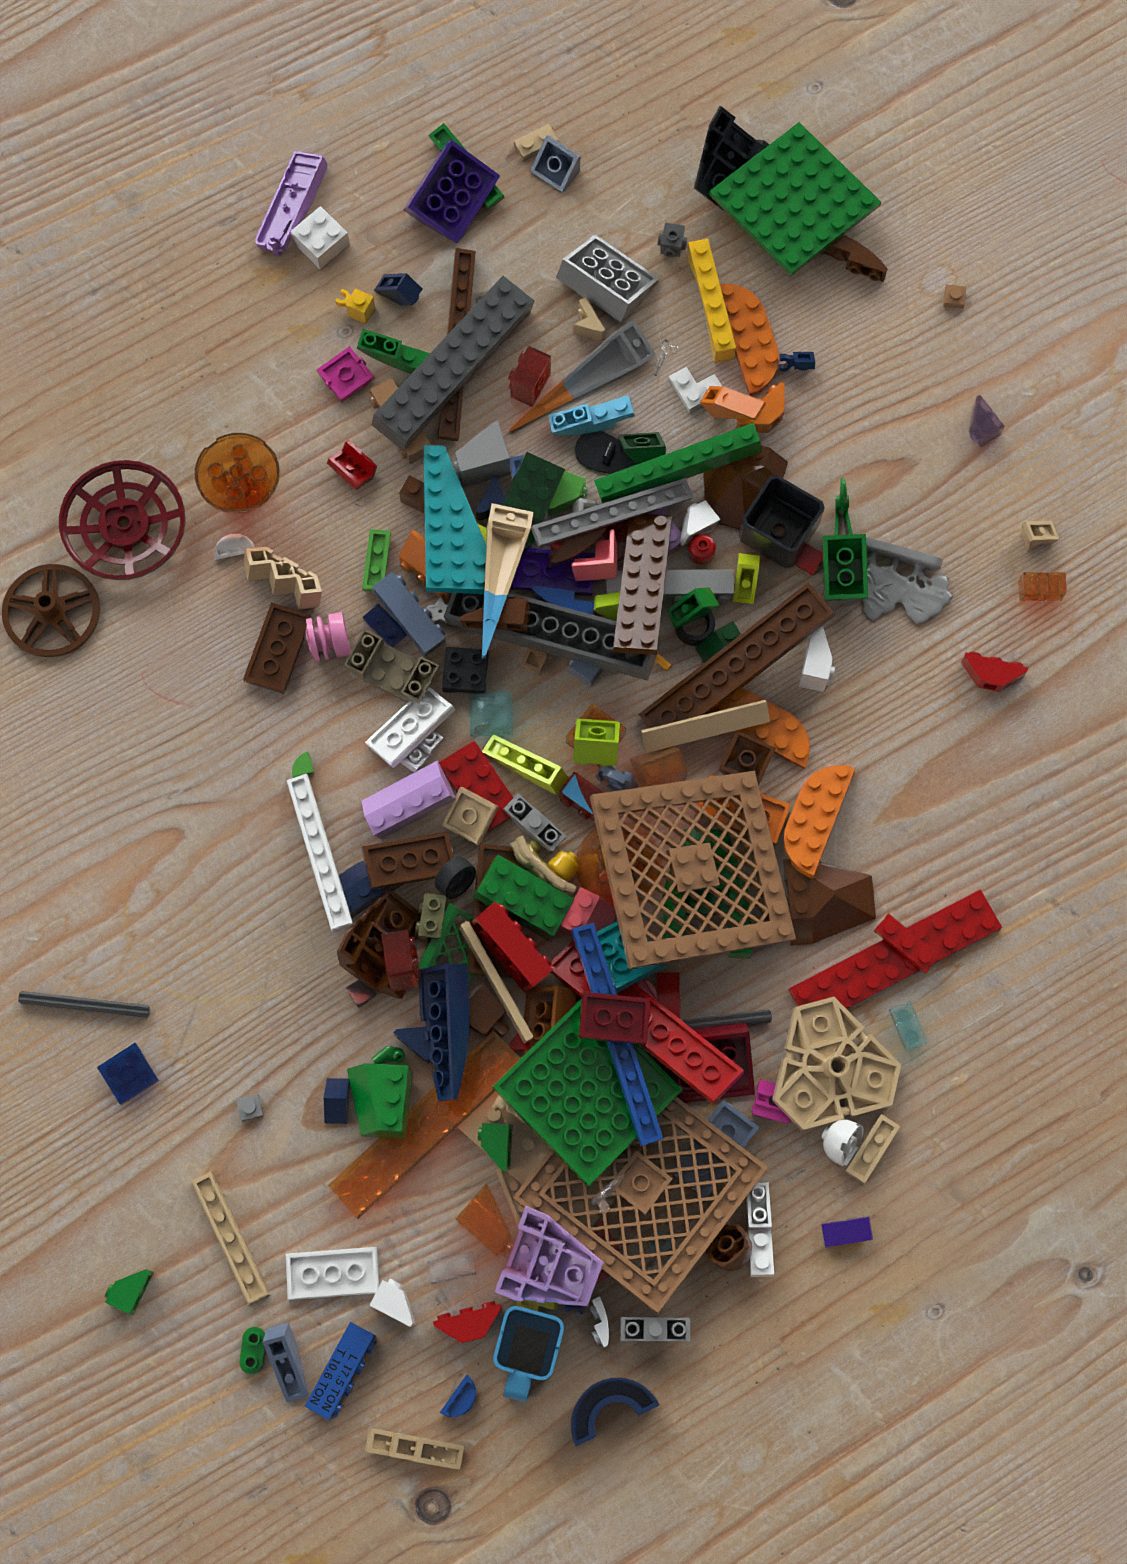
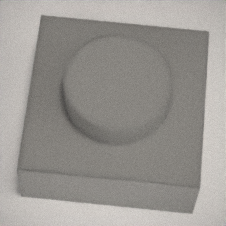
M259 1094L236 1099L242 1122L264 1116Z

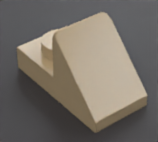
M587 298L579 300L577 313L581 321L574 324V333L600 341L604 340L605 329Z
M1025 521L1022 523L1020 533L1027 550H1031L1039 544L1054 543L1059 540L1052 521Z

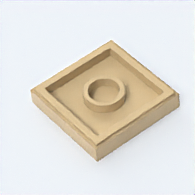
M460 787L455 796L456 800L453 801L441 826L479 845L482 843L499 806L464 787Z

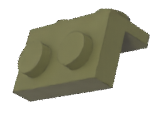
M425 893L424 900H420L419 913H421V921H417L416 935L419 936L420 942L429 943V938H441L446 905L445 895Z

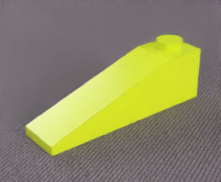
M494 734L482 750L486 756L557 796L569 779L562 767Z

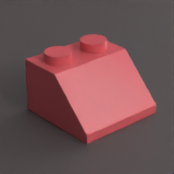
M580 887L561 924V931L573 936L571 932L573 928L594 923L596 932L614 923L617 917L615 907L600 896Z

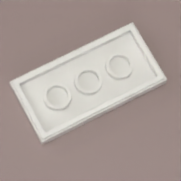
M428 687L420 703L408 701L365 743L394 768L455 711V708L432 688Z
M377 1247L286 1254L288 1301L375 1294L379 1288Z

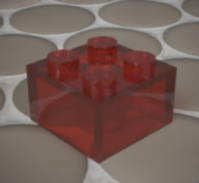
M528 346L525 352H521L518 358L519 364L516 369L513 368L511 370L508 380H510L511 398L533 407L551 375V356Z
M408 929L381 934L386 972L391 991L418 988L417 980L421 979V973L418 966V953L414 937H410Z

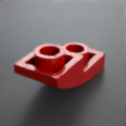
M679 972L657 973V1001L680 1019Z

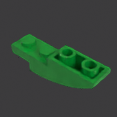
M362 329L357 345L358 350L373 359L410 374L430 354L402 345L401 340L366 329Z

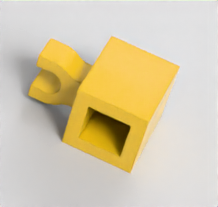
M356 288L352 295L347 290L341 289V296L346 298L344 300L336 298L335 304L340 307H346L349 317L367 324L375 309L374 297Z

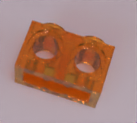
M1023 572L1018 581L1019 601H1062L1067 593L1066 573Z

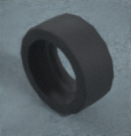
M710 612L704 617L707 621V629L703 634L699 636L687 634L682 626L675 629L678 638L685 644L698 646L714 632L715 617L713 613Z
M454 857L439 870L435 878V887L446 898H457L472 885L476 877V869L464 857Z

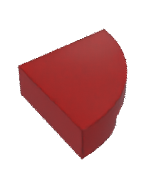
M517 1033L510 1041L508 1050H529L530 1042L524 1044Z

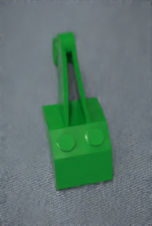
M845 478L840 479V494L835 499L834 535L822 537L825 601L868 599L866 534H853L848 515L849 495H847ZM839 515H843L846 535H839Z

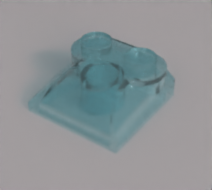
M498 690L494 693L470 694V737L513 736L512 692Z

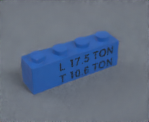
M350 1322L304 1407L328 1420H331L333 1416L337 1418L343 1407L340 1404L343 1396H349L354 1387V1383L351 1381L355 1374L360 1375L366 1364L363 1362L366 1353L371 1354L377 1343L374 1340L376 1335Z

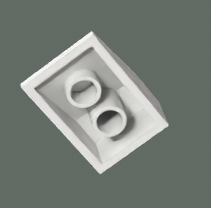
M823 626L809 636L799 687L824 692L825 687L830 686L835 667H831L833 659Z

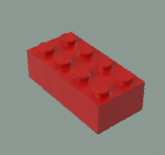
M495 901L473 919L470 924L480 941L511 975L523 992H526L553 971L551 968L552 964L545 955L541 956L536 950L537 945L531 938L524 936L522 927L508 917L507 909Z

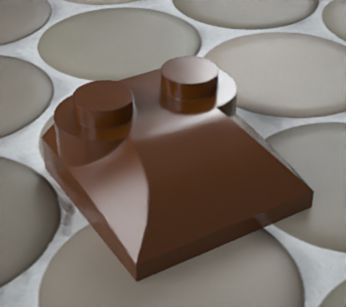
M736 731L718 770L724 775L755 771L759 786L776 748Z

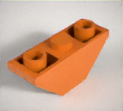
M781 381L777 386H771L764 398H758L764 401L766 405L757 420L737 419L736 429L754 423L757 433H768L781 422L784 415V383Z

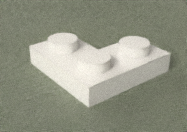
M687 367L670 375L668 378L688 412L702 406L700 401L709 386H722L715 374L696 383Z

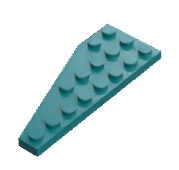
M423 445L426 592L484 594L486 543L445 446Z

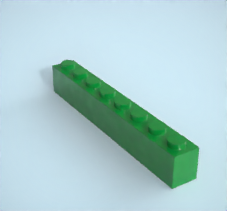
M754 423L601 477L594 480L603 504L684 478L687 479L762 452L761 442Z

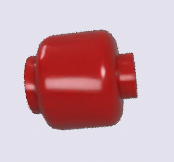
M699 534L690 541L688 554L694 563L705 565L714 559L716 543L713 538L706 534Z

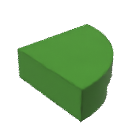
M309 752L303 753L294 762L292 768L293 778L304 774H314Z

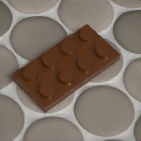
M271 602L243 681L284 694L306 635V619L312 618V615Z
M448 831L362 846L371 890L435 879L442 866L454 858Z

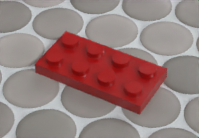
M475 740L439 762L444 774L456 792H458L460 787H464L499 806L486 834L511 819L504 811V808L513 799V796Z

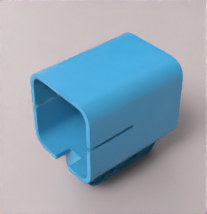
M513 1306L506 1310L500 1329L501 1333L497 1340L493 1360L499 1369L509 1372L503 1397L526 1403L532 1379L546 1380L554 1372L564 1333V1325L560 1318L520 1306ZM517 1325L550 1334L540 1375L506 1366Z

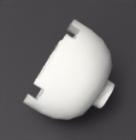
M839 1120L830 1127L827 1126L823 1131L822 1139H824L823 1147L828 1158L841 1166H847L859 1149L856 1143L857 1139L862 1141L863 1126L850 1120Z

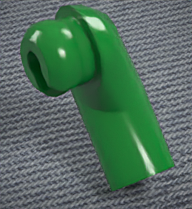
M386 1046L371 1059L375 1064H382L386 1060L402 1062L405 1054L401 1048Z

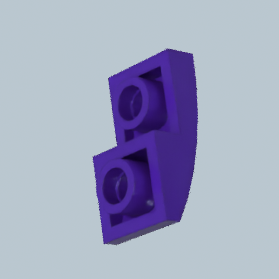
M869 1216L821 1224L825 1247L873 1240Z

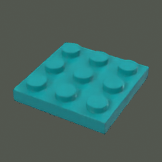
M618 921L597 932L616 993L669 964L668 962L629 969Z

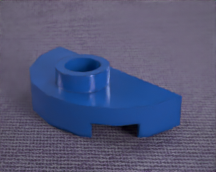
M466 1374L442 1408L440 1414L447 1417H458L466 1414L472 1408L476 1400V1387L468 1374Z

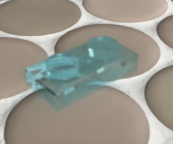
M911 1001L889 1009L905 1051L928 1043Z

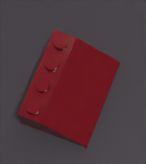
M738 1023L693 1029L744 1070V1074L720 1099L755 1095L750 1032L747 1024ZM661 1063L662 1069L682 1089L676 1097L684 1103L707 1100Z

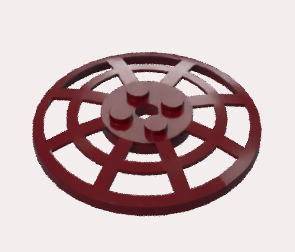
M131 460L104 463L81 475L66 493L59 513V532L68 554L84 570L95 576L111 580H130L142 577L161 567L178 548L186 524L182 497L170 478L151 465ZM121 470H138L154 477L148 487L138 483L123 482ZM107 472H113L114 484L103 487L93 496L83 489L94 478ZM161 482L172 492L178 509L166 511L162 500L155 493ZM124 489L137 490L143 494L138 501L125 498ZM116 491L117 499L106 506L98 501L104 495ZM76 495H78L87 502L81 513L80 526H67L70 506ZM150 498L157 504L161 514L148 516L144 507ZM93 507L100 512L98 524L87 525L88 515ZM180 517L178 535L170 549L161 544L167 533L168 520ZM128 519L130 522L127 527H119L121 520ZM162 522L157 540L147 535L151 524ZM101 533L105 542L99 549H96L91 543L88 534ZM81 534L86 547L93 555L85 562L82 561L73 550L68 535ZM140 542L150 546L144 553L133 557V546L138 545ZM112 546L123 548L124 559L113 558L105 554ZM155 551L165 555L153 566L134 573L133 563L146 559ZM101 559L111 564L125 565V575L107 574L97 571L92 567Z

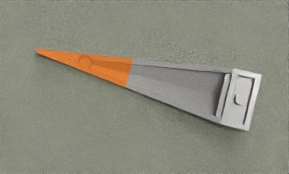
M631 320L609 336L513 424L509 431H513L641 366L655 356L654 350L635 320Z

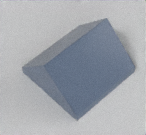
M547 135L530 172L561 192H564L580 172L581 156Z

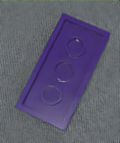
M524 548L510 589L532 591L534 585L575 591L576 595L592 596L594 580L575 581L572 563H575V559L595 558L596 553L583 552L569 562L548 568L546 565L550 559L547 557L552 550Z

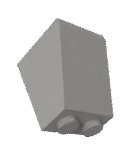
M498 421L490 424L455 452L456 460L453 461V466L462 487L489 481L493 476L500 478L510 475V458Z

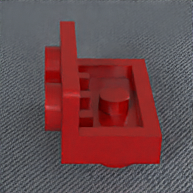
M347 440L344 443L343 449L329 457L327 464L355 490L371 481L377 469V465L373 460L368 458L350 440Z

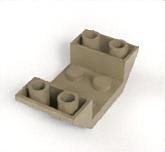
M363 629L344 663L345 668L364 682L401 700L416 703L421 702L440 665L420 656L418 660L385 644L382 637Z

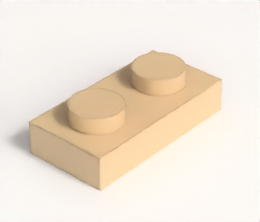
M549 124L514 140V146L523 161L538 154L547 135L558 141Z

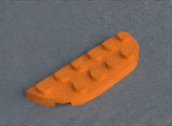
M720 284L736 346L735 354L748 394L752 396L764 390L775 376L779 363L778 347L767 314L758 297L744 287L735 284Z
M741 688L710 713L765 699ZM767 701L770 722L732 731L734 733L739 731L775 747L774 754L803 769L807 764L810 745L805 728L794 715Z
M835 765L822 768L813 773L802 785L784 832L785 853H787L793 867L811 879L814 878L855 773V767Z

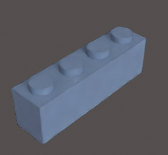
M391 572L372 587V592L425 657L445 642L444 635L446 633L439 624L435 625L433 623L431 613L426 608L422 609L417 603L419 599L416 594L406 589L404 579L399 574L396 576L394 572Z

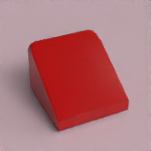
M807 544L795 566L813 576L823 561V552Z

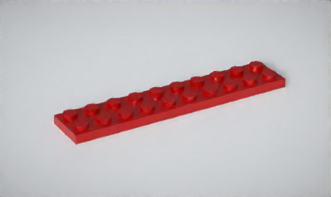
M981 889L907 927V929L940 955L935 963L1003 928ZM883 939L790 987L788 990L797 1006L835 997L848 1009L921 970Z
M573 940L551 961L553 971L550 973L581 997L582 992L591 991L575 941ZM633 984L616 993L620 996L650 999L648 1041L646 1045L640 1046L713 1105L744 1074V1070L638 985Z

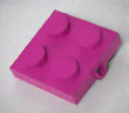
M350 346L317 369V373L324 380L325 385L328 386L329 390L333 391L341 402H344L375 380L374 375L365 366L366 362L362 357L359 358Z

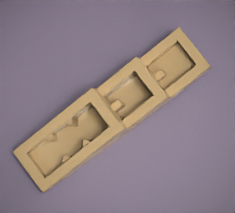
M370 1427L365 1446V1452L460 1470L464 1451L463 1445Z

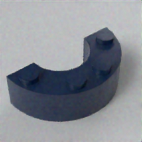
M608 1378L591 1385L579 1397L573 1409L571 1433L575 1447L597 1437L594 1428L595 1420L599 1411L607 1404L614 1402L626 1403L638 1415L656 1408L660 1404L645 1386L634 1380Z

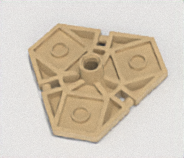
M835 997L793 1008L784 1047L786 1054L785 1058L781 1060L772 1101L800 1130L841 1120L846 1115L851 1117L893 1105L901 1064L872 1034L866 1035L862 1031L865 1027ZM855 1037L861 1041L858 1045L853 1042ZM795 1054L800 1055L799 1062L793 1060ZM833 1060L839 1065L837 1073L831 1067ZM840 1099L844 1100V1107L840 1106Z

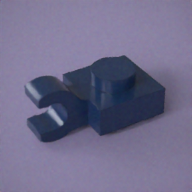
M793 352V355H779L780 361H786L785 364L778 365L779 371H787L793 366L794 369L801 371L815 369L814 352Z

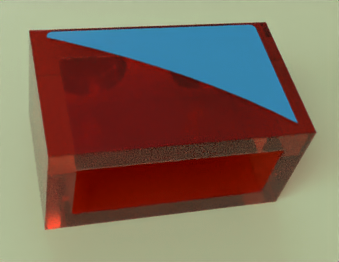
M574 771L559 790V797L565 806L569 808L572 806L577 809L578 815L583 819H591L594 822L595 818L590 796L604 792Z

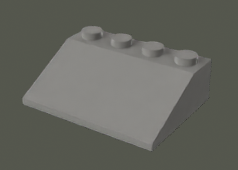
M593 235L562 260L556 276L566 286H569L582 297H586L587 300L619 322L624 321L633 313L659 281V278L596 235Z

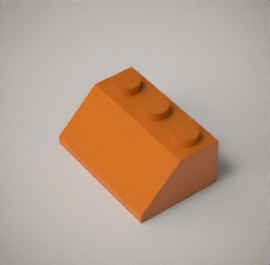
M413 530L398 555L400 567L407 573L411 571L415 574L416 579L425 586V538ZM433 592L439 598L444 597L446 600H449L452 593Z

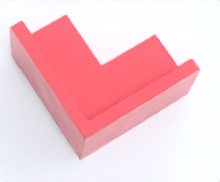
M614 529L610 530L609 540L596 541L595 558L575 559V563H572L575 581L617 578L618 543Z

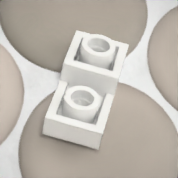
M433 731L400 763L414 773L417 772L434 753L444 737Z
M599 1296L591 1301L593 1306L590 1307V1310L595 1320L600 1318L601 1322L593 1326L595 1331L591 1333L597 1345L602 1343L604 1348L608 1346L609 1327L606 1311Z

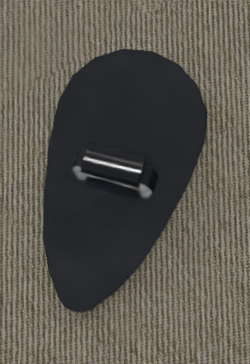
M605 432L585 433L576 442V458L580 464L588 469L612 474L637 465L624 453L620 441Z

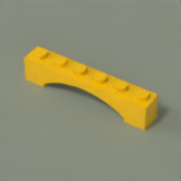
M709 239L688 242L687 256L691 272L694 274L701 296L714 363L734 359L736 346Z

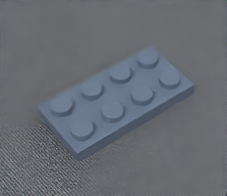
M724 1100L708 1119L711 1124L743 1148L759 1128V1126ZM694 1141L695 1150L705 1149ZM690 1145L685 1151H691ZM707 1154L696 1155L697 1166L709 1165ZM692 1155L680 1157L681 1168L693 1166ZM712 1155L713 1164L723 1163ZM677 1163L673 1166L672 1169L677 1168ZM726 1168L714 1169L715 1180H720L724 1176ZM710 1169L698 1171L699 1182L711 1181ZM694 1171L682 1172L684 1184L695 1182ZM678 1173L672 1174L679 1180ZM712 1185L700 1187L702 1198L710 1195L713 1191ZM696 1187L690 1188L695 1193H697Z

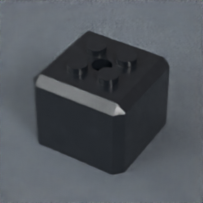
M778 475L770 476L742 518L739 532L740 542L784 568L793 567L820 525L825 509L823 501ZM776 526H781L784 528L785 533L778 535L773 529Z

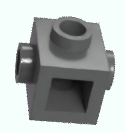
M665 222L663 234L659 233L657 245L661 246L660 254H664L667 257H680L681 250H685L687 238L684 237V225Z

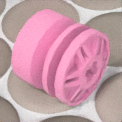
M342 612L329 614L327 625L323 624L320 616L317 617V627H314L312 618L306 619L307 626L305 632L307 643L315 662L321 661V651L324 652L325 660H329V650L331 649L334 650L337 658L349 656L351 651Z

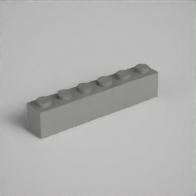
M733 569L666 570L663 603L666 601H674L676 603L693 589L708 587L711 588L718 603H727L729 600H733L734 596ZM618 571L617 578L606 579V594L620 591L623 571Z

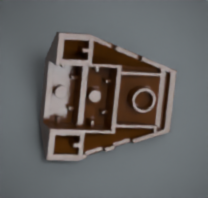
M761 445L762 452L704 472V501H707L721 519L718 524L740 530L742 518L768 478L774 475L784 478L788 461L771 448Z
M783 859L789 912L796 937L795 940L790 941V946L814 944L876 919L872 875L820 862L814 878L811 879L796 870L791 864L790 859Z
M388 889L345 933L337 950L339 965L370 989L403 999L412 977V973L409 972L411 960H414L415 957L413 946L414 940H417L418 937L416 935L417 921L420 922L421 913L392 889Z

